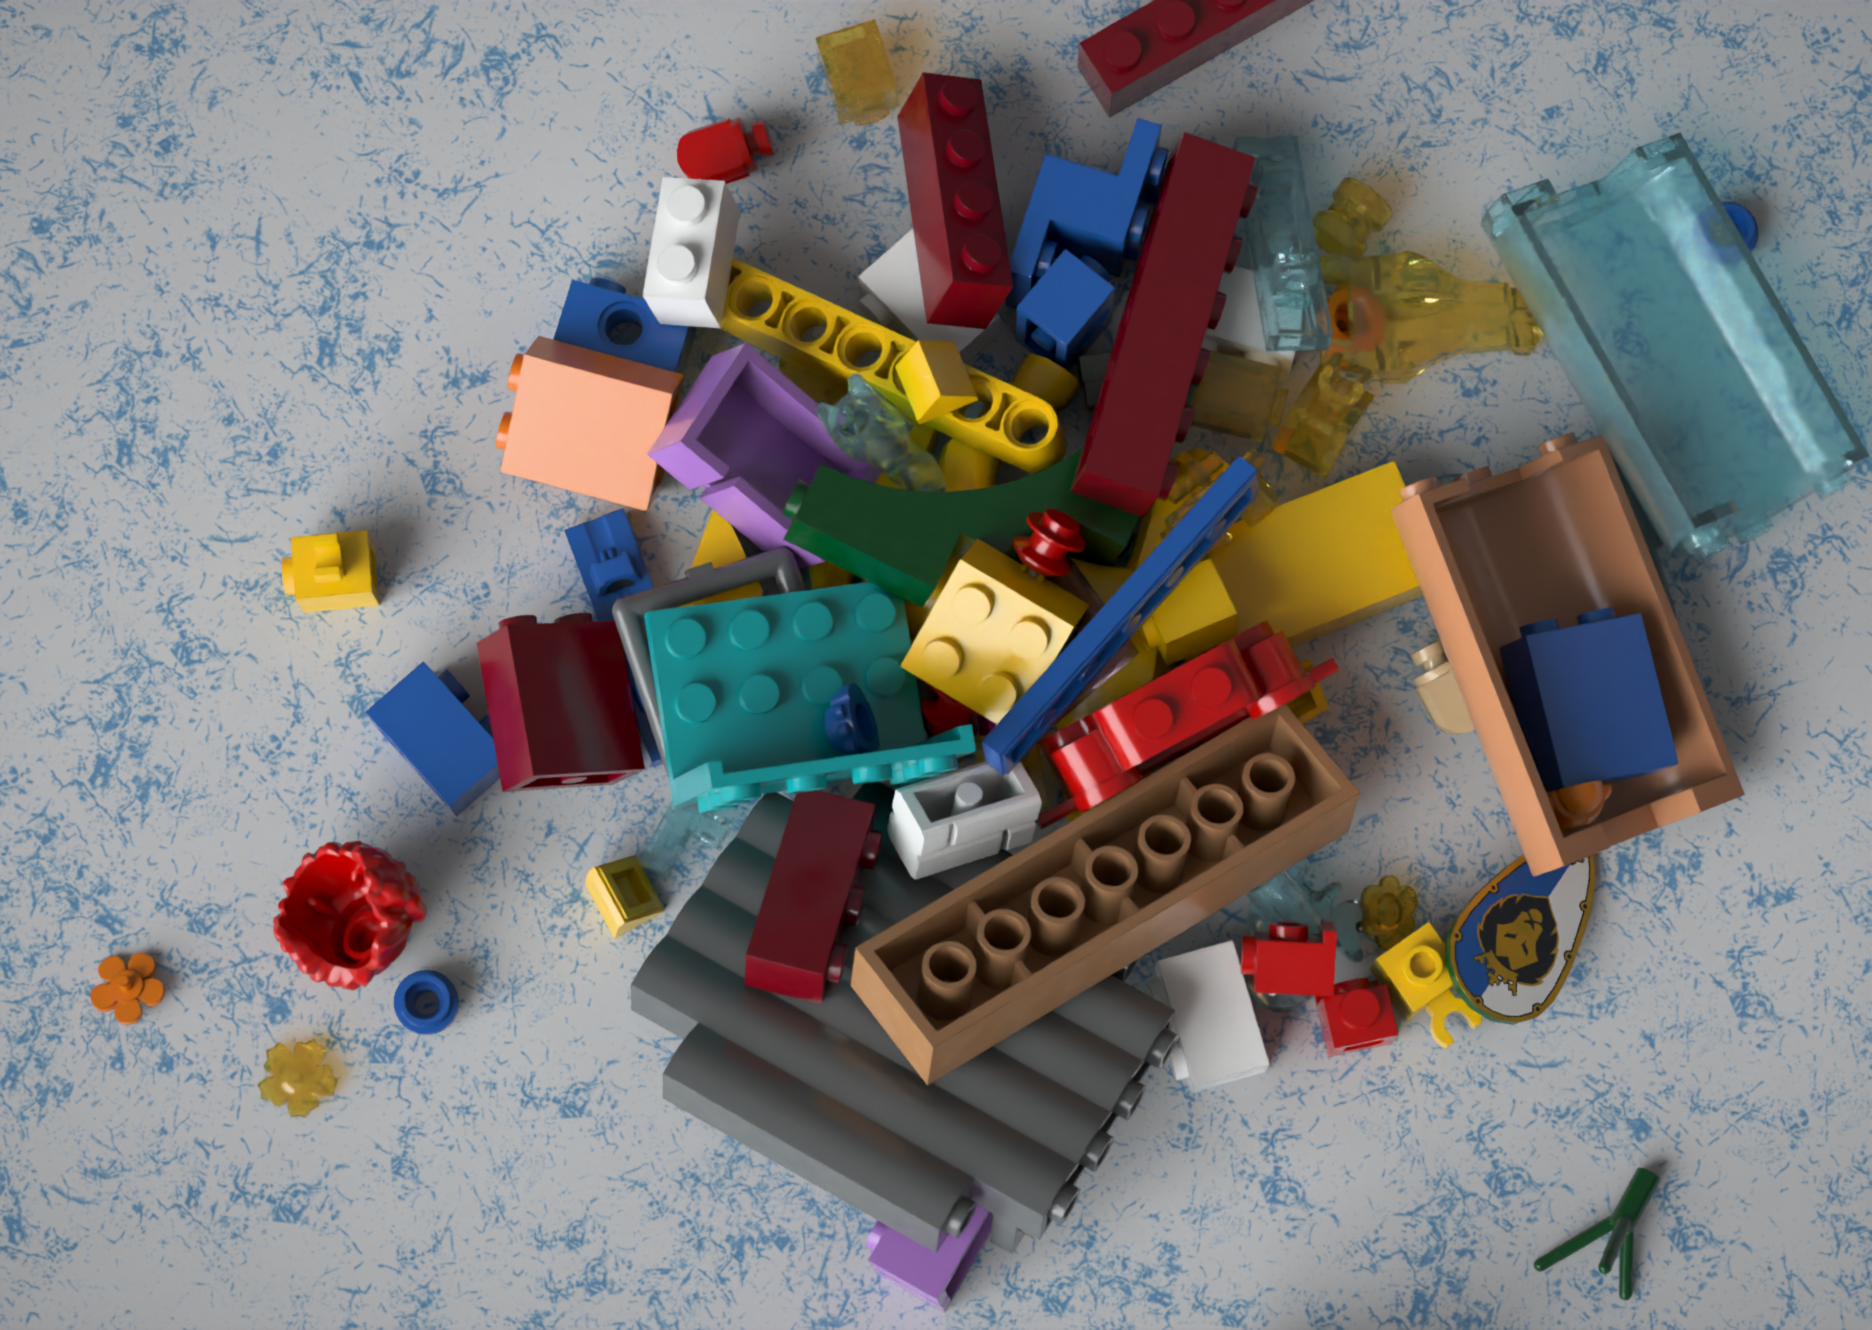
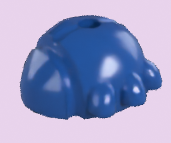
M855 683L843 686L832 697L830 701L831 708L826 710L824 716V728L830 744L836 751L845 756L879 751L878 728L865 694Z

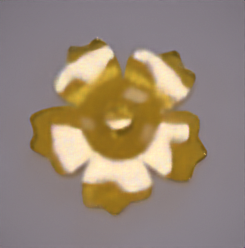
M312 1039L306 1043L297 1042L293 1050L294 1055L284 1044L278 1042L273 1048L266 1050L267 1060L264 1064V1069L273 1076L267 1077L258 1083L257 1086L261 1091L260 1097L263 1100L271 1101L276 1107L283 1106L287 1102L288 1112L292 1118L299 1116L306 1118L311 1110L319 1106V1100L314 1093L321 1096L334 1095L338 1079L333 1075V1068L330 1065H320L326 1055V1048L318 1045L316 1040Z

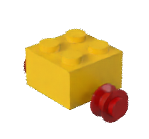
M1051 508L1046 509L1045 513L1031 512L1028 514L1026 520L1033 529V534L1031 537L1017 536L1013 540V547L1023 564L1018 563L980 539L973 543L958 562L900 665L901 668L932 685L940 696L938 700L925 699L920 704L921 713L926 718L925 725L934 735L937 736L958 726L972 724L975 738L978 734V729L971 720L973 715L984 716L998 724L1063 652L1089 607L1088 603L1045 579L1046 576L1069 575L1072 567L1065 558L1067 551L1081 552L1086 546L1085 540L1078 533L1080 525L1069 515Z

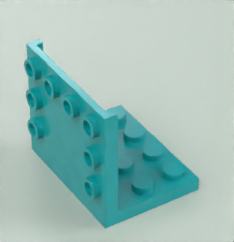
M871 582L648 611L644 614L673 807L698 804L699 813H708L737 808L738 805L749 803L751 799L761 798V794L781 791H787L788 794L825 789L830 784L853 781V784H864L890 779L891 786L916 783L929 779V777L943 775V772L958 769L957 758L976 751L972 724L958 726L925 740L916 676L900 667L911 647L904 598ZM847 684H857L871 706L880 741L879 751L845 756L833 748L826 736L824 728L825 712L831 708L830 701L835 693Z

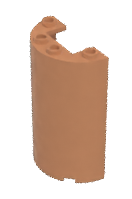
M1574 432L1559 436L1538 446L1542 457L1519 468L1495 476L1492 475L1489 466H1485L1453 479V483L1447 485L1444 484L1443 480L1438 481L1436 476L1418 481L1399 490L1403 502L1390 510L1533 877L1574 863L1638 835L1745 795L1604 435L1577 442ZM1614 607L1617 617L1641 613L1679 764L1650 775L1603 784V786L1611 785L1612 791L1605 800L1598 818L1587 825L1562 829L1559 827L1517 720L1499 648L1521 638L1520 627L1538 621L1557 618L1559 628L1562 629L1577 626L1578 615L1603 608Z

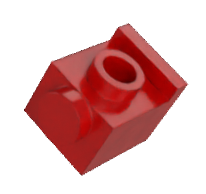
M1320 921L1319 934H1308L1309 925L1305 923L1270 922L1269 932L1254 931V936L1242 935L1240 973L1252 975L1254 993L1334 996L1337 930L1334 923Z
M1367 977L1357 978L1334 984V996L1314 995L1328 1058L1389 1045L1398 1036L1387 984L1379 985L1378 980L1369 981Z

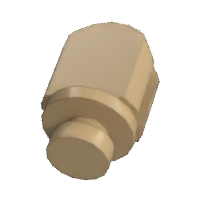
M1439 639L1410 655L1415 666L1417 667L1422 664L1426 671L1414 678L1413 682L1417 687L1415 691L1435 726L1446 734L1459 735L1475 730L1441 640Z

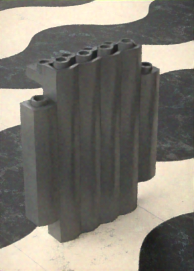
M878 781L864 783L852 799L875 804L873 830L883 832L882 845L875 869L863 868L858 886L866 888V896L857 927L846 924L840 942L849 945L848 958L840 984L828 982L822 1005L745 985L746 952L794 802L777 792L764 794L753 807L737 836L719 855L702 885L685 903L666 936L648 955L631 983V1010L684 1039L663 1072V1099L934 1253L938 1252L949 1234L956 1238L961 1236L968 1226L977 1205L993 1214L990 1242L1013 1254L1024 1235L1040 1240L1052 1220L1063 1224L1071 1213L1081 1191L1075 1184L1085 1168L1096 1172L1104 1161L1114 1140V1137L1109 1135L1108 1132L1117 1118L1120 1116L1125 1120H1129L1137 1109L1146 1090V1085L1141 1083V1080L1150 1066L1161 1069L1170 1057L1179 1036L1171 1031L1175 1010L1124 982L1135 967L1137 959L927 1086L851 987L855 947L1006 860L1013 854L1000 849L998 854L915 880L913 877L911 878L887 831L890 813L894 812L892 804L895 790Z

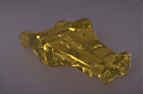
M1409 250L1395 254L1375 256L1333 253L1323 255L1315 260L1317 282L1347 285L1350 341L1345 339H1329L1319 344L1320 364L1325 368L1375 377L1383 384H1406L1428 368L1458 355L1511 351L1514 355L1529 356L1543 338L1542 302L1534 284L1526 288H1512L1507 282L1489 283L1486 281L1459 279L1427 257Z

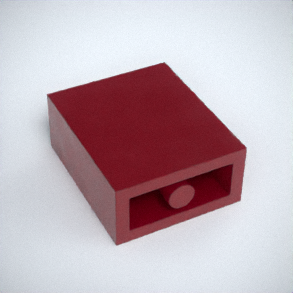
M574 613L555 619L554 623H538L535 615H519L501 620L498 623L499 630L476 642L502 792L614 785L645 769L623 644L615 620L593 621L591 613Z

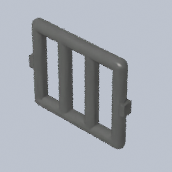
M779 547L717 568H713L712 562L687 569L685 571L686 578L621 598L614 603L612 614L667 777L668 771L648 638L642 622L644 614L648 611L677 608L773 576L776 579L780 594L805 591L806 588L798 564L790 549ZM698 804L684 805L682 807L689 808Z

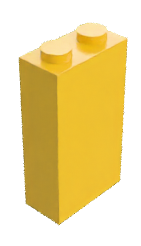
M1395 461L1232 524L1198 563L1211 558L1237 611V635L1267 619L1273 632L1277 633L1283 630L1291 647H1294L1423 596L1390 512L1393 507L1403 502L1399 490L1405 487ZM1217 644V645H1215V646H1212V647H1210V648H1208V649L1210 650V649H1212V648L1218 646L1219 644Z

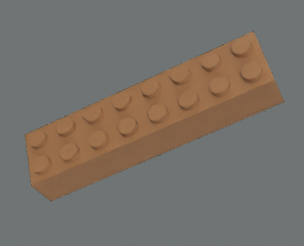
M1286 704L1254 720L1248 717L855 947L851 987L928 1086L1348 833L1360 791Z

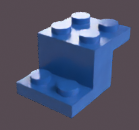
M1137 118L1119 176L1045 153L1009 262L1013 288L1006 297L1005 306L1017 309L1018 304L1055 262L1054 259H1057L1065 249L1078 259L1083 255L1093 258L1110 275L1120 278L1126 259L1137 262L1148 227L1146 222L1150 207L1143 204L1148 202L1155 205L1169 149L1159 146L1162 125Z

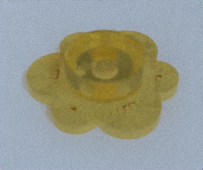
M1393 875L1383 876L1379 881V885H1368L1363 889L1360 896V905L1364 912L1361 928L1365 935L1374 936L1375 942L1381 950L1388 951L1402 941V936L1408 937L1415 931L1416 922L1412 916L1418 904L1415 890L1411 886L1400 885L1399 880Z

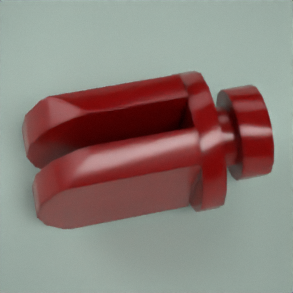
M729 117L687 132L680 138L676 151L677 163L688 179L725 181L726 184L749 177L750 173L758 171L755 155L761 154L764 159L775 155V149L764 120L751 123L752 130L747 131L741 118L731 120Z

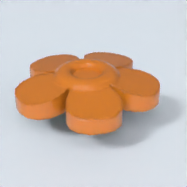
M141 952L134 954L130 958L128 966L118 956H110L104 959L98 967V973L107 984H99L92 989L90 999L93 1006L100 1012H109L114 1009L115 1018L121 1024L130 1025L137 1023L143 1016V1008L139 1003L140 1001L146 1006L154 1007L159 1005L165 996V986L156 978H152L156 972V962L151 956Z

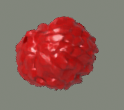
M332 841L327 842L324 846H320L314 854L306 853L302 858L301 865L294 871V875L282 882L287 897L278 903L280 914L273 919V932L276 940L280 942L282 951L288 953L290 958L297 963L299 970L303 974H309L312 981L316 983L325 981L327 986L341 987L354 991L360 986L366 987L374 975L382 973L401 955L407 945L413 923H420L425 920L428 910L422 899V891L419 888V884L416 883V877L407 871L404 862L395 860L384 849L373 847L361 841L345 842L344 844Z

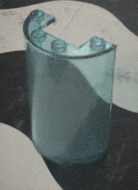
M1681 132L1637 147L1601 179L1558 194L1550 180L1545 179L1502 194L1484 214L1481 220V227L1487 235L1489 242L1598 432L1604 439L1670 557L1678 558L1692 554L1697 563L1705 561L1730 546L1729 538L1736 536L1740 545L1745 544L1769 531L1774 526L1770 520L1774 515L1815 492L1821 500L1837 493L1854 481L1848 471L1866 460L1870 455Z

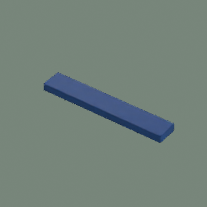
M1241 456L1237 457L983 739L982 745L987 764L1002 776L1008 775L1258 497L1257 469Z

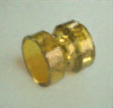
M1344 177L1333 191V203L1327 210L1318 211L1308 223L1306 230L1313 241L1329 255L1345 264L1356 265L1368 248L1367 239L1372 232H1381L1394 213L1386 200L1375 190L1357 179Z

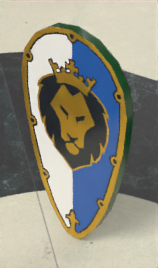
M1523 854L1503 868L1477 891L1454 918L1446 938V966L1454 989L1470 1009L1492 1022L1515 1025L1539 1017L1555 1001L1571 971L1592 908L1595 885L1594 855L1533 877Z

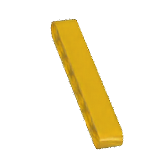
M735 258L732 259L720 330L862 396L868 394L869 399L917 421L895 368L916 341ZM758 302H772L768 311L761 316H747L751 307ZM820 325L826 327L825 333L819 339L812 342L801 341L802 335L808 329ZM875 350L881 352L880 358L869 367L860 368L855 366L856 360L867 351ZM966 364L964 366L978 401L923 423L1031 473L1039 472L1061 461L1067 449L1066 436L1050 404L1041 398ZM886 401L891 402L895 407L888 406ZM979 401L992 403L991 409L984 416L974 419L964 417L965 411L970 405ZM1040 426L1048 429L1047 435L1036 444L1027 445L1019 442L1024 432L1032 427Z

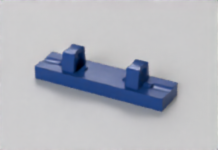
M624 508L564 530L598 621H614L612 608L617 600L654 588ZM630 579L635 583L624 589L605 594L607 587L617 580ZM643 618L642 622L646 631L645 618ZM624 650L636 722L652 765L656 767L663 764Z

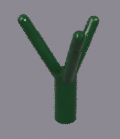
M1638 1167L1614 1212L1536 1259L1534 1262L1535 1270L1539 1272L1546 1270L1612 1231L1598 1265V1270L1602 1274H1608L1620 1251L1619 1297L1625 1301L1629 1300L1632 1297L1634 1229L1654 1194L1660 1178L1653 1172Z

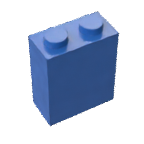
M1614 607L1603 608L1578 615L1577 626L1562 629L1559 628L1557 618L1538 621L1520 627L1521 638L1499 648L1515 714L1546 793L1586 782L1601 780L1603 784L1650 775L1679 764L1641 613L1617 617Z

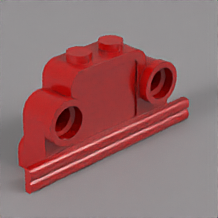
M1266 619L1038 741V744L1068 799L1040 813L1038 820H1036L1038 826L1042 830L1076 811L1081 813L1143 780V775L1209 741L1248 717H1251L1252 720L1259 718L1316 687L1315 683L1339 671L1334 658H1330L1304 671L1283 630L1274 633Z

